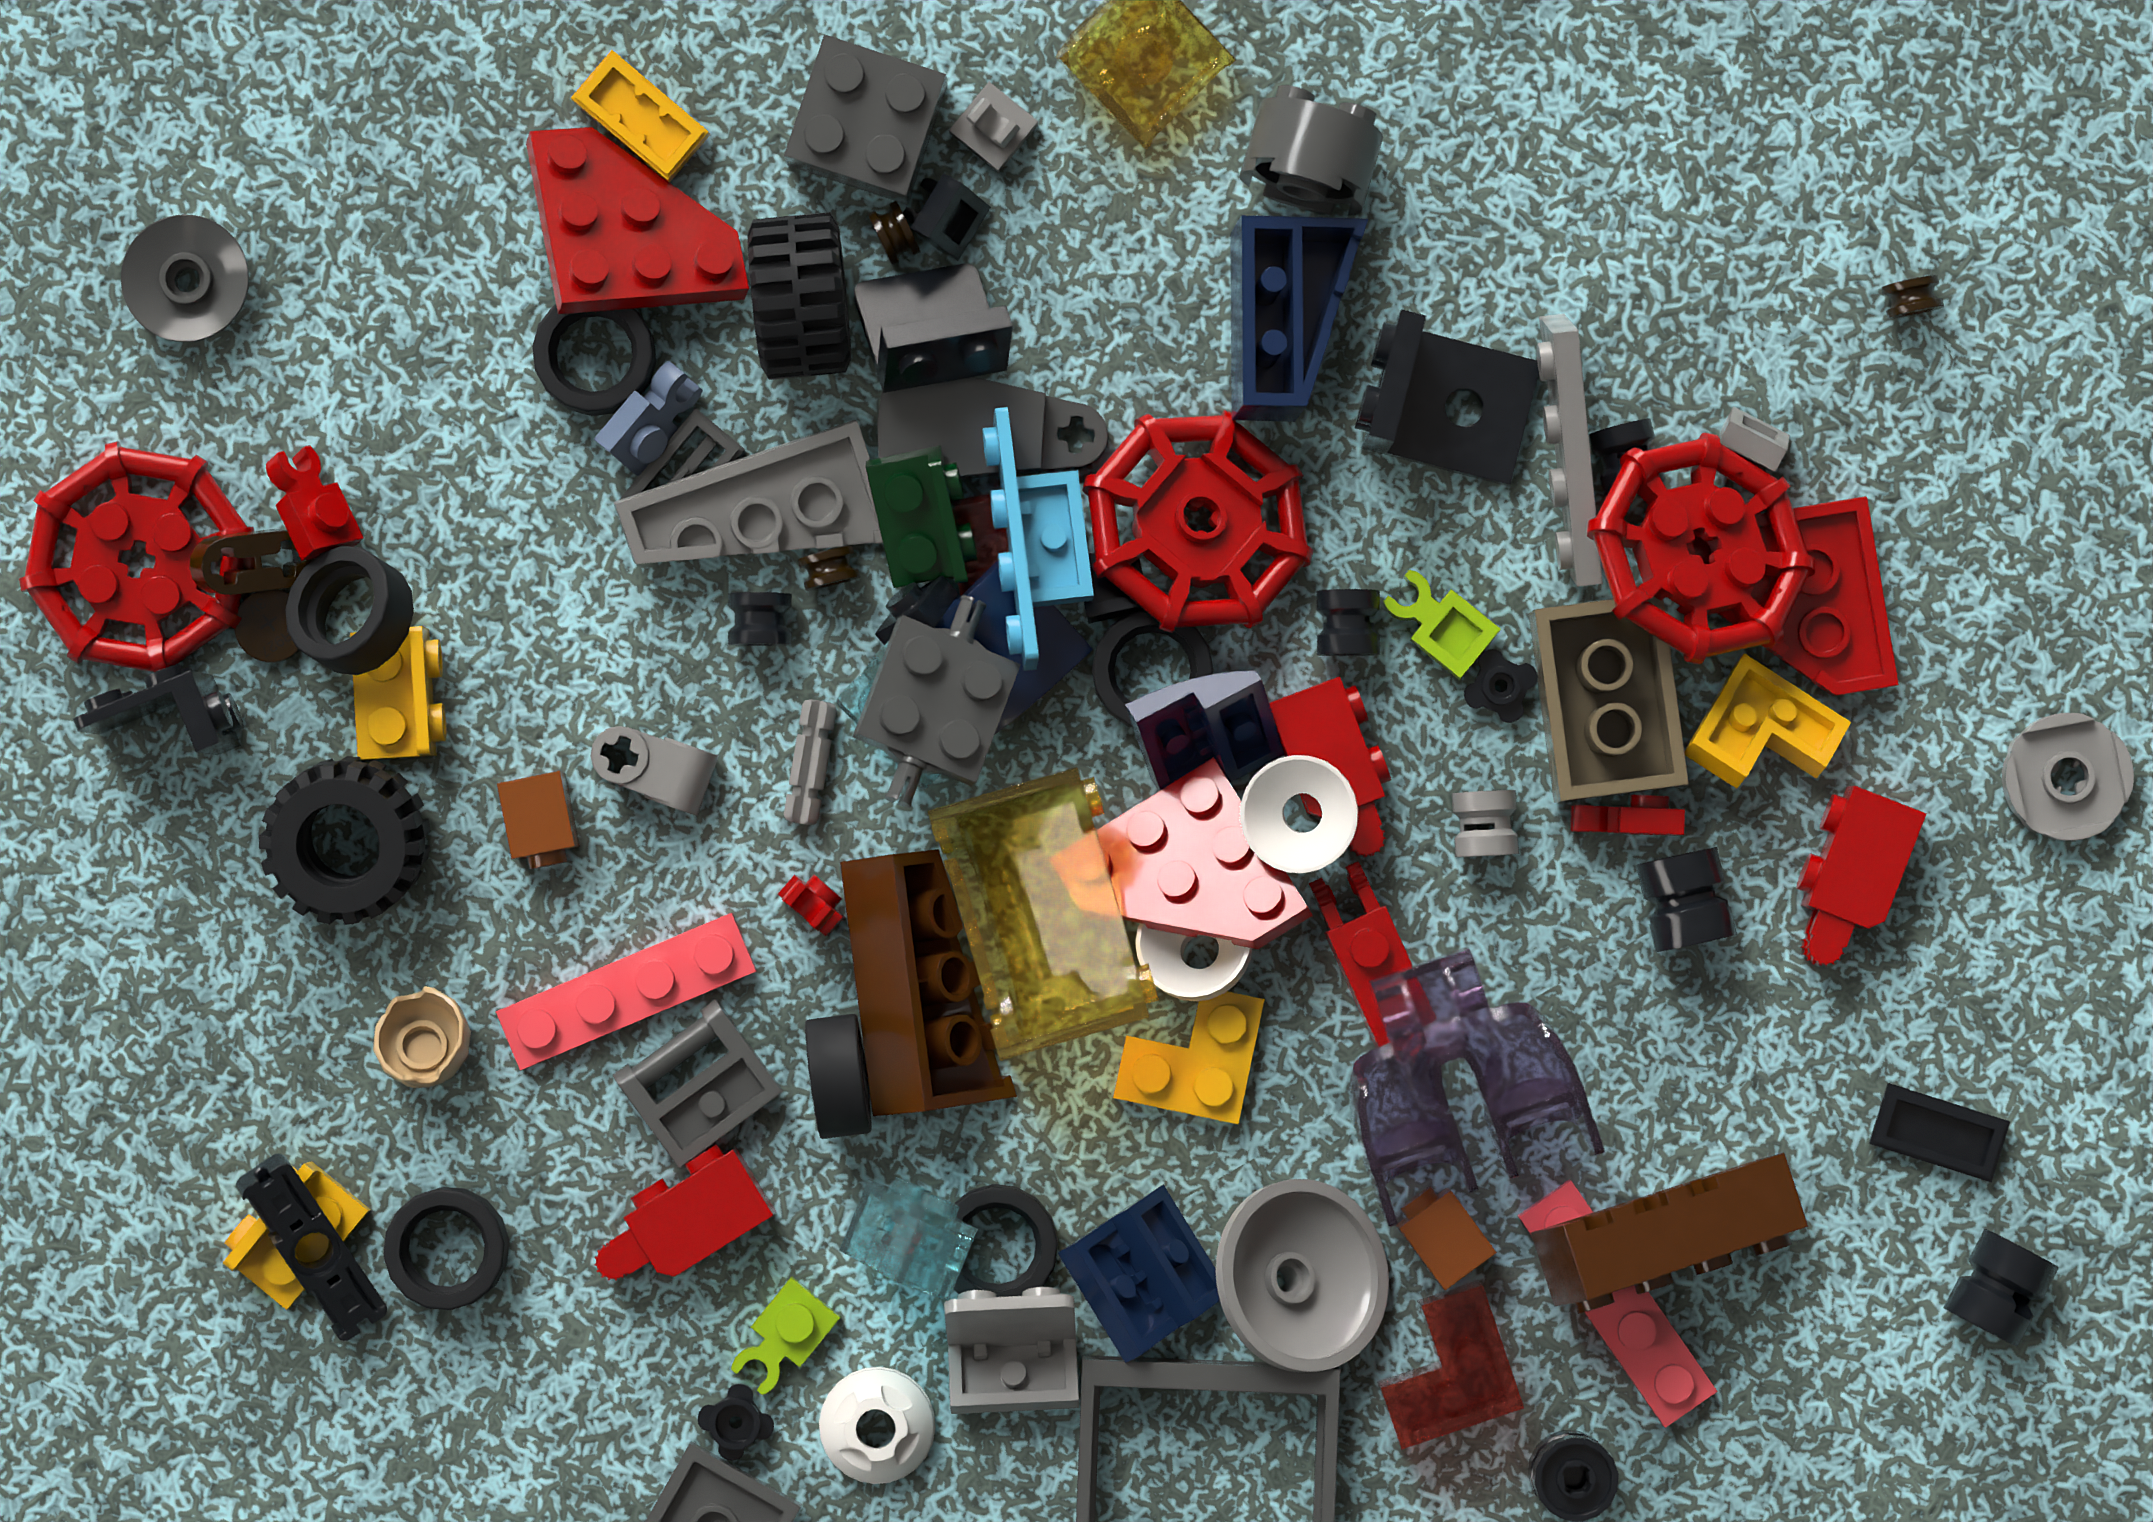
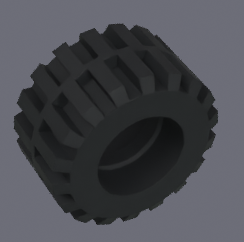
M831 212L753 219L747 240L754 326L761 368L769 380L846 373L851 361V337L841 238L836 220Z
M346 756L339 761H334L332 758L319 762L310 769H306L284 785L274 796L276 798L275 802L266 809L262 822L267 823L266 830L259 835V849H266L267 859L262 861L261 865L265 876L272 873L275 876L278 884L272 889L279 898L282 899L288 895L296 902L292 910L302 916L309 911L318 915L316 922L331 924L335 920H343L344 925L357 924L363 918L370 916L372 919L384 913L417 882L422 874L420 868L429 855L430 845H425V836L431 832L429 818L422 819L419 809L424 804L419 794L416 793L413 796L409 794L404 787L409 781L400 773L391 776L384 771L387 765L376 760L367 764L360 762V757ZM336 804L353 807L367 816L374 825L379 837V856L376 864L366 873L356 876L340 874L327 867L318 857L312 843V825L315 816L325 807Z

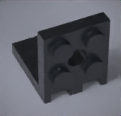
M1401 309L1394 324L1384 322L1378 334L1371 367L1382 369L1377 387L1367 385L1355 423V429L1366 431L1361 449L1509 487L1539 375L1537 360L1424 332L1426 315ZM1469 391L1480 400L1482 413L1480 419L1475 424L1459 426L1448 418L1445 405L1447 398L1454 392Z

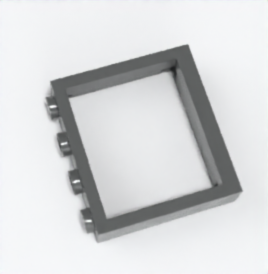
M1082 1355L1076 1522H1095L1100 1386L1317 1395L1312 1522L1335 1521L1340 1389L1339 1367L1313 1373H1297L1279 1369L1266 1362L1136 1357L1125 1363L1121 1356Z

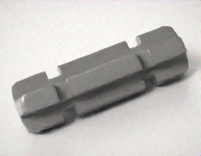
M809 699L805 700L802 704L799 725L803 726L802 735L797 734L789 785H793L792 794H787L784 817L789 822L814 825L819 819L822 800L817 799L818 790L824 789L832 740L827 739L828 731L834 730L837 712L836 706L830 702Z

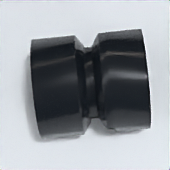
M1717 847L1636 865L1643 899L1657 903L1658 910L1649 917V926L1655 952L1682 948L1737 935L1728 900L1715 895V890L1725 882Z
M1984 1228L1968 1259L1974 1271L1971 1276H1961L1958 1278L1943 1308L2018 1347L2034 1317L2028 1305L2031 1300L2044 1298L2059 1267L2020 1245Z
M1562 1430L1548 1435L1536 1445L1529 1459L1528 1478L1534 1494L1552 1514L1564 1520L1582 1522L1598 1517L1611 1505L1617 1493L1619 1474L1614 1459L1595 1438L1581 1431Z

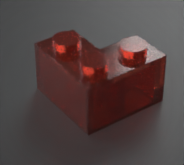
M1476 1280L1417 1300L1437 1362L1377 1381L1396 1441L1400 1448L1405 1449L1524 1409L1483 1285Z

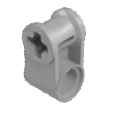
M616 726L606 729L597 736L592 744L590 757L593 768L605 780L644 794L643 797L698 816L719 756L664 737L663 740L629 727ZM623 736L631 739L630 751L638 754V761L635 766L624 765L620 774H617L610 770L612 760L603 756V751L606 744L617 745Z

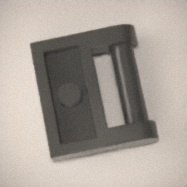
M716 999L700 1010L703 1015L701 1018L632 1068L630 1064H626L613 1074L621 1090L679 1168L783 1092V1089ZM719 1037L729 1052L658 1104L648 1088L715 1038Z

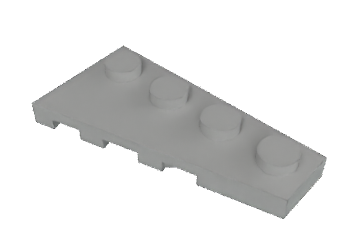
M1565 314L1539 316L1542 342L1537 343V362L1540 380L1547 381L1550 405L1543 406V424L1547 445L1554 444L1557 469H1549V486L1553 507H1562L1565 531L1555 532L1559 570L1569 569L1570 576L1577 587L1603 584L1601 561L1595 541L1587 537V523L1590 519L1596 518L1579 331Z
M857 420L825 429L613 502L635 564L715 558L749 553H773L807 548L842 547L853 544L883 543L865 468L866 461L870 460Z

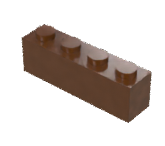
M939 849L840 862L873 1117L924 1112L1017 1097L1011 1076H1001L993 1049L1001 1046L993 1021L984 1022L974 991L975 987L981 985L975 962L968 961L961 950L957 935L964 927Z

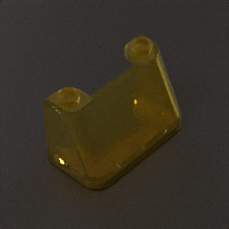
M1078 767L927 811L935 840L939 842L943 855L946 854L947 856L944 865L946 872L950 876L985 996L983 997L987 1010L991 1009L992 1015H990L993 1026L991 1033L1000 1061L1150 1017L1148 1003L1159 1001L1149 963L1136 966L1093 819L1095 816L1105 814L1094 777L1082 780Z

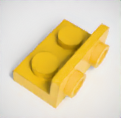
M424 626L410 627L406 639L396 654L378 669L360 675H353L357 757H360V761L437 756L436 742L446 741L445 707L443 703H433L432 678H441L443 675L442 648L439 639L430 640L429 629ZM356 632L350 633V637L353 636Z
M314 1162L304 1163L299 1170L294 1168L336 1232L345 1242L371 1209ZM248 1214L225 1241L224 1244L232 1251L223 1261V1264L231 1271H240L283 1308L288 1310L305 1289L269 1238L268 1233L270 1232L260 1217L256 1220ZM321 1233L305 1235L298 1241L295 1248L296 1258L303 1262H314L320 1259L328 1249V1237Z

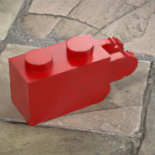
M1339 676L1270 702L1285 757L1304 755L1325 760L1336 767L1349 781L1356 795L1358 805V825L1354 838L1349 845L1350 852H1355L1356 856L1362 855L1363 858L1367 857V855L1370 857L1374 856L1375 852H1380V847L1384 846L1383 840L1386 837L1383 836L1385 830L1380 828L1382 822L1374 801L1385 797L1381 784L1391 781V777L1379 746L1375 745L1367 748L1359 724L1369 720L1357 687L1353 685L1344 688ZM1299 793L1306 813L1321 819L1322 809L1316 798L1306 793Z
M1855 785L1846 787L1843 797L1836 794L1831 796L1819 829L1828 832L1820 856L1812 853L1808 855L1796 889L1805 892L1800 906L1812 910L1804 930L1805 938L1801 939L1802 946H1800L1803 951L1801 955H1805L1806 961H1811L1812 965L1817 963L1818 966H1822V964L1827 966L1829 963L1834 965V961L1840 960V955L1844 954L1842 949L1847 947L1854 927L1869 929L1885 922L1927 813Z
M1357 861L1345 867L1347 871L1346 878L1353 894L1357 895L1365 914L1343 923L1335 906L1336 899L1330 886L1325 884L1322 878L1309 883V886L1329 929L1324 932L1372 1041L1375 1047L1381 1050L1438 1024V1020L1386 906H1379L1362 866Z
M715 1145L684 1164L691 1176L669 1189L662 1178L631 1197L630 1199L636 1210L623 1217L630 1229L613 1238L606 1245L604 1244L601 1250H597L598 1255L594 1257L596 1259L594 1266H597L598 1269L596 1272H600L602 1278L607 1277L608 1281L611 1279L617 1281L618 1278H624L651 1262L657 1273L675 1277L777 1213L737 1147L724 1155L719 1146Z

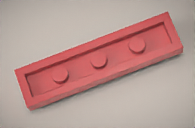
M729 913L496 1011V1014L520 1070H524L757 972V969L734 914Z
M1568 1180L1517 1216L1531 1235V1232L1593 1213V1211L1573 1182ZM1633 1285L1612 1292L1614 1303L1584 1312L1663 1427H1668L1718 1392L1649 1292L1637 1294Z

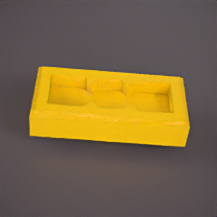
M613 50L609 52L571 97L576 105L669 183L710 136L708 130Z

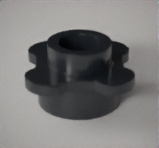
M1486 650L1478 658L1480 670L1474 683L1466 686L1464 699L1471 708L1485 707L1490 711L1496 712L1501 721L1505 723L1515 722L1524 713L1522 702L1527 690L1537 684V672L1528 663L1517 665L1504 659L1503 654L1499 650ZM1503 680L1506 682L1507 688L1504 692H1498L1495 689L1496 681Z
M745 1384L732 1385L728 1390L727 1397L716 1405L708 1404L703 1406L698 1414L700 1428L710 1431L713 1439L719 1444L718 1452L720 1456L730 1461L740 1459L744 1454L745 1447L757 1439L765 1440L769 1438L774 1430L773 1418L759 1410L753 1401V1390ZM733 1416L741 1418L742 1425L739 1428H733L730 1425V1419Z

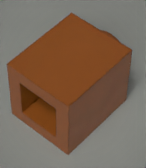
M555 771L497 783L511 859L528 858L530 869L566 863L565 850L580 847L566 773Z
M1429 1186L1400 1208L1406 1218L1396 1225L1445 1291L1497 1253L1449 1188H1445L1437 1194Z

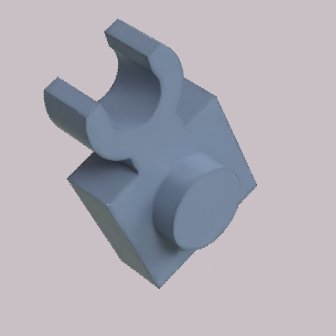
M667 361L655 373L648 393L643 397L634 390L596 435L594 440L638 477L649 463L661 456L668 440L678 430V427L671 421L678 413L691 408L697 402L703 390L691 381L683 371L670 361Z

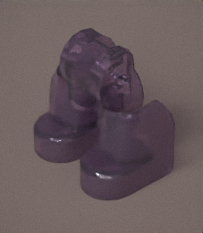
M1468 947L1369 981L1372 997L1388 1044L1370 1050L1354 1062L1348 1093L1351 1117L1363 1154V1163L1374 1196L1388 1227L1398 1225V1221L1386 1185L1399 1174L1412 1168L1433 1163L1452 1164L1457 1168L1469 1193L1479 1190L1454 1116L1449 1108L1442 1083V1065L1451 1060L1464 1058L1471 1068L1483 1102L1484 1118L1495 1153L1509 1179L1519 1175L1508 1141L1520 1132L1536 1125L1555 1121L1573 1122L1579 1127L1595 1156L1605 1153L1577 1068L1550 1021L1528 1003L1515 1002L1490 1008L1474 958Z

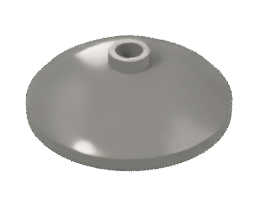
M1291 1179L1267 1185L1252 1193L1236 1208L1228 1220L1221 1235L1216 1257L1218 1295L1231 1328L1252 1353L1279 1369L1297 1373H1313L1329 1370L1350 1361L1368 1345L1378 1330L1384 1316L1389 1293V1272L1386 1254L1379 1234L1367 1214L1353 1199L1326 1183L1309 1179ZM1277 1271H1280L1285 1279L1283 1290L1279 1288L1277 1283Z

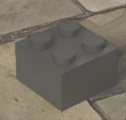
M824 34L785 150L784 157L787 165L908 205L948 86L946 74Z

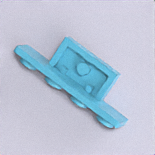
M1008 407L995 408L993 427L983 428L982 433L986 466L998 465L1001 489L990 490L994 529L1006 528L1009 552L998 553L1002 592L1014 591L1016 615L1006 616L1008 648L1010 655L1021 654L1024 671L1037 669L1039 655L1033 607L1092 601L1094 596L1078 470L1016 477Z

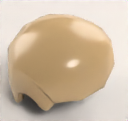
M424 986L422 991L405 996H396L392 999L386 1008L385 1014L381 1016L375 1026L373 1051L387 1076L411 1088L431 1087L451 1079L466 1061L469 1054L471 1030L461 1007L454 999L435 988Z

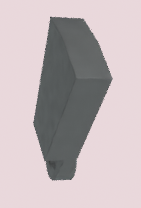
M970 377L886 393L882 391L877 418L878 458L941 445L945 464L957 462L961 479L999 476L998 465L986 466L982 429L993 427L994 409L1008 407L1016 474L1090 466L1105 452L1108 443V430L1103 417L1094 408L1086 404L1046 396V393L1004 383ZM1072 418L1083 419L1085 430L1094 431L1095 434L1094 441L1083 443L1081 453L1076 454L1070 453L1068 443L1058 440L1057 436L1059 429L1064 430L1070 427Z

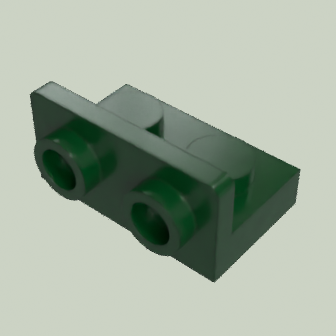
M941 445L866 461L865 468L893 588L907 586L913 582L917 584L935 580L942 575L944 577L954 576L956 584L968 582V562L977 561L978 554L971 523L959 525L954 502L964 500L963 486L957 462L945 464Z

